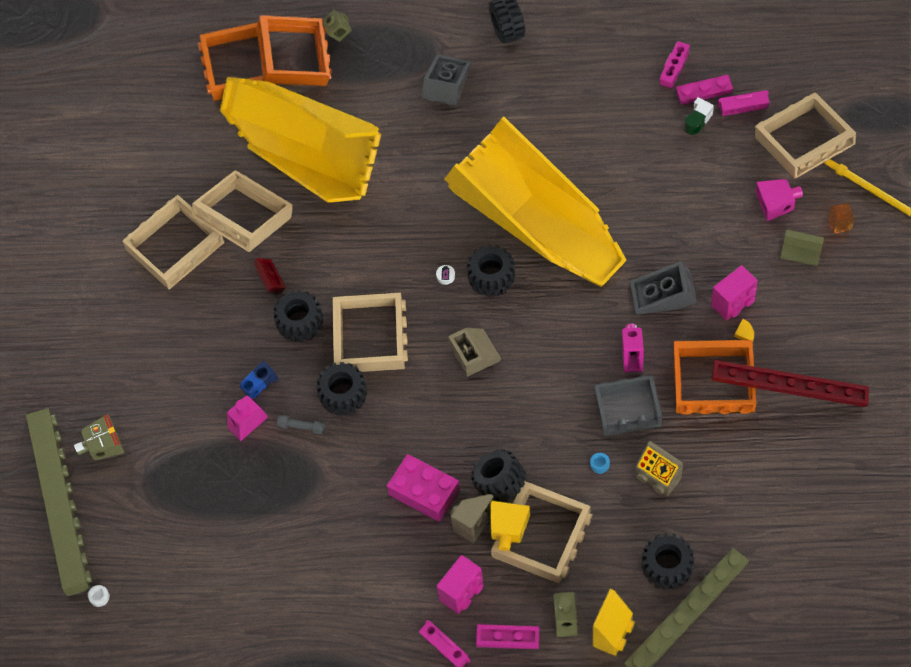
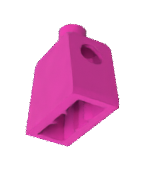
M786 179L756 183L755 193L767 221L792 211L795 206V199L803 197L801 187L790 188Z
M632 323L627 324L622 329L624 372H643L644 347L642 329L637 328ZM636 351L635 355H630V352Z
M247 395L243 399L238 400L236 405L227 412L228 430L242 441L264 422L268 416Z

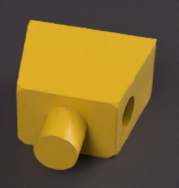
M491 501L492 539L499 540V550L510 551L511 542H521L530 517V506Z

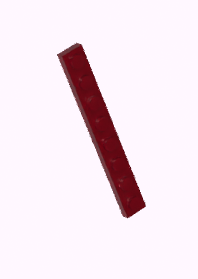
M714 360L712 381L867 407L869 404V386Z

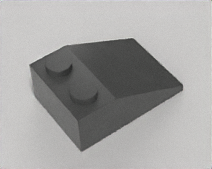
M436 55L424 77L422 98H426L429 101L444 102L447 105H457L471 62Z
M682 261L630 281L637 315L679 310L697 303L691 270Z

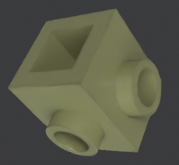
M333 10L322 20L326 34L339 42L352 31L348 23V17L342 12L339 13Z

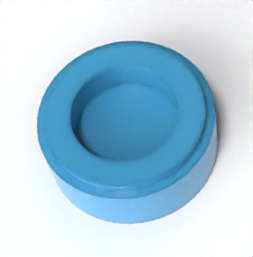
M596 453L590 459V468L595 473H605L610 467V459L604 453Z

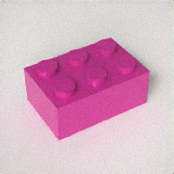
M407 454L387 484L389 496L440 522L459 493L460 485L459 480Z

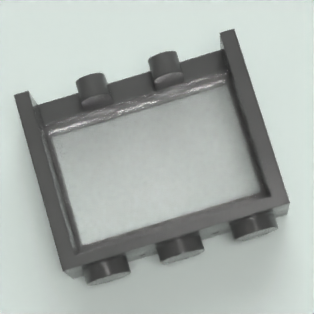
M643 375L634 379H620L616 382H601L598 385H594L603 436L662 427V414L653 376Z

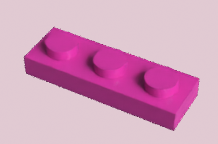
M723 75L677 86L676 93L680 104L684 105L695 102L698 97L705 100L733 93V86L729 76Z
M477 624L476 646L539 649L540 628L537 626Z

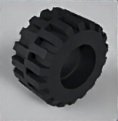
M490 1L489 13L499 40L506 44L524 38L525 24L517 1Z
M487 244L488 247L483 245L480 246V250L475 249L473 255L470 254L469 261H467L469 283L475 291L479 290L481 295L486 293V296L491 297V294L498 296L499 292L505 293L506 288L510 289L511 283H514V259L511 253L507 252V249L504 247L500 249L499 245H495V247H492V244ZM489 266L501 269L499 272L491 275L482 272L484 268Z
M292 290L289 291L290 294L288 295L286 293L283 294V298H279L277 304L274 305L273 312L275 323L281 336L284 335V338L287 340L291 338L292 342H296V340L304 342L303 339L307 338V340H310L312 335L316 336L318 334L317 330L320 331L322 328L321 324H323V314L318 299L313 294L310 295L308 291L302 293V290H297V292ZM296 312L308 313L301 320L294 321L289 319Z
M340 362V365L333 363L332 367H325V372L321 371L319 374L320 378H317L316 387L320 402L325 409H328V412L331 414L335 412L339 416L340 413H343L345 416L348 415V412L351 411L353 414L356 412V408L360 409L362 407L361 403L366 401L367 387L363 373L359 372L357 366L353 367L351 363L345 365L344 362ZM345 383L352 386L344 394L332 392L333 388L339 384Z
M497 449L481 457L471 472L472 483L481 496L491 494L496 502L503 501L504 503L508 499L514 498V495L521 491L520 488L524 487V481L526 480L524 468L515 455L505 449L500 451Z
M663 533V537H660L658 534L655 536V540L651 538L648 541V545H645L642 554V570H644L645 578L648 577V582L650 584L654 582L657 588L664 586L663 590H668V587H672V590L677 589L678 584L680 587L683 586L685 581L690 579V574L693 571V549H690L688 542L684 543L683 537L678 539L676 538L677 534L673 533L672 536H668V533ZM670 554L675 556L680 564L675 568L666 569L659 566L656 559L661 555Z

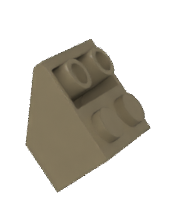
M464 328L448 336L450 349L467 377L501 361V357L484 329Z

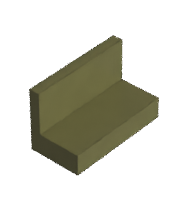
M786 230L780 258L818 266L824 238Z

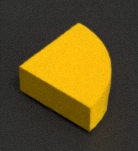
M742 319L734 337L740 340H752L753 342V327L748 321Z

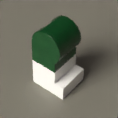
M698 97L694 102L693 113L685 118L686 133L690 135L698 134L713 115L714 105Z

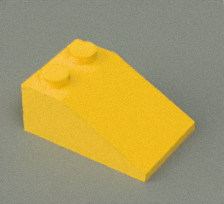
M612 589L609 590L593 625V647L616 656L619 650L622 651L627 641L624 639L627 632L631 633L635 621H632L633 613Z

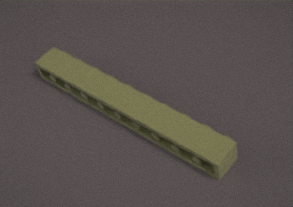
M49 408L26 414L61 585L68 597L90 590L89 582H92V576L90 571L86 569L85 564H88L86 552L82 551V546H85L82 535L78 533V529L81 526L78 517H75L74 511L77 510L74 499L71 500L70 496L73 493L71 483L67 482L69 471L67 465L63 463V459H66L63 448H60L59 442H62L59 431H56L55 427L58 425L56 415H52Z

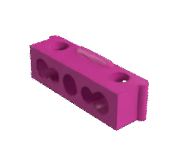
M677 41L664 65L665 68L659 79L660 85L673 89L689 55L690 45Z
M765 90L720 98L718 108H720L722 116L767 109L770 103L768 98L769 91Z
M425 621L426 624L419 633L456 667H463L467 662H471L470 657L431 621Z

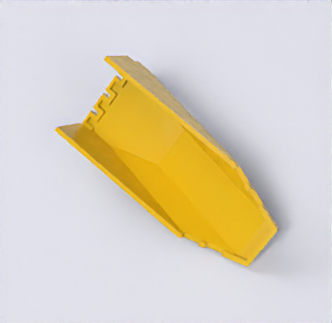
M227 77L220 111L230 124H235L238 128L237 134L239 137H244L249 143L247 145L248 149L327 203L361 199V195H366L367 181L370 180L373 168L371 164H374L377 153L375 147H378L381 138L378 127L267 81Z
M503 116L490 132L491 134H488L481 142V145H478L469 154V157H466L459 165L456 164L447 174L444 180L449 184L448 187L457 196L547 260L602 287L626 262V258L618 243L613 241L608 232V225L603 223L598 213L599 209Z

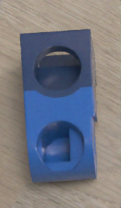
M262 361L241 382L240 389L253 399L271 382L274 383L279 378L275 371L266 362Z

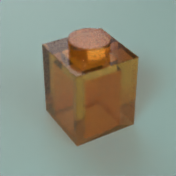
M849 202L830 207L828 219L833 233L852 230L854 215Z

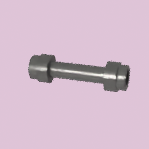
M287 415L278 416L277 427L284 429L294 427L312 430L313 434H324V422L315 420L312 423L290 419Z

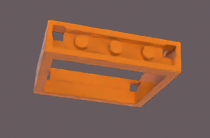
M260 16L257 24L263 81L273 84L327 86L328 80L331 79L332 69L329 68L330 55L327 54L328 41L325 40L326 29L323 27L322 19ZM269 31L314 33L319 72L274 70Z
M258 22L200 35L201 42L198 43L200 53L204 55L201 56L203 67L206 66V70H203L205 80H209V84L206 87L208 94H212L213 101L222 100L226 83L215 85L208 47L257 37ZM263 75L248 79L263 81Z
M752 340L674 341L676 413L687 415L691 413L710 414L712 412H720L722 414H730L731 412L748 414L755 412L756 389L747 387L748 400L682 401L680 357L746 356V365L754 366Z

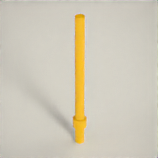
M831 159L824 162L825 165L835 170L836 174L841 177L845 176L911 217L910 207L849 171L847 166L842 163L838 164Z

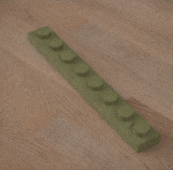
M733 548L629 657L624 666L652 667L749 564V560Z

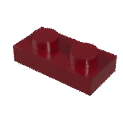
M257 258L254 261L257 272L267 291L282 293L286 287L272 259Z

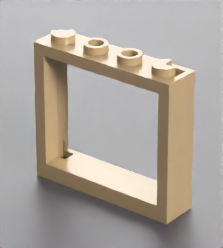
M816 92L755 126V138L794 179L855 145L856 132ZM815 108L840 135L795 160L769 133Z
M236 170L192 203V217L248 252L258 246L291 219L292 216L291 203ZM236 189L276 214L251 233L211 207Z
M179 195L175 196L171 201L169 200L160 210L155 211L147 221L142 222L135 231L128 234L122 241L126 251L169 290L224 244L222 235L192 217V207ZM181 211L202 229L208 237L163 274L136 248Z
M401 293L333 297L334 363L336 365H340V362H344L345 365L351 363L353 367L357 366L359 368V372L405 369V361H408V351L404 350V345H407V333H404L403 328H407L406 316H403V311H406V300H402ZM396 305L397 356L343 359L342 309Z
M524 481L525 485L520 488L521 491L517 493L513 504L525 505L529 495L579 513L580 516L556 569L514 552L499 550V540H496L492 547V558L560 584L562 577L565 578L568 575L570 568L568 564L570 560L573 561L577 554V549L575 548L578 542H582L585 535L584 527L585 525L589 526L593 514H590L589 505Z

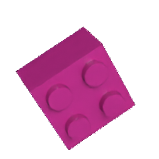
M741 265L713 287L711 306L726 321L731 317L735 318L739 315L741 309L745 306L749 307L754 303L758 280Z
M461 555L436 586L439 601L457 614L462 610L465 611L469 607L470 599L474 594L478 595L483 589L482 569Z

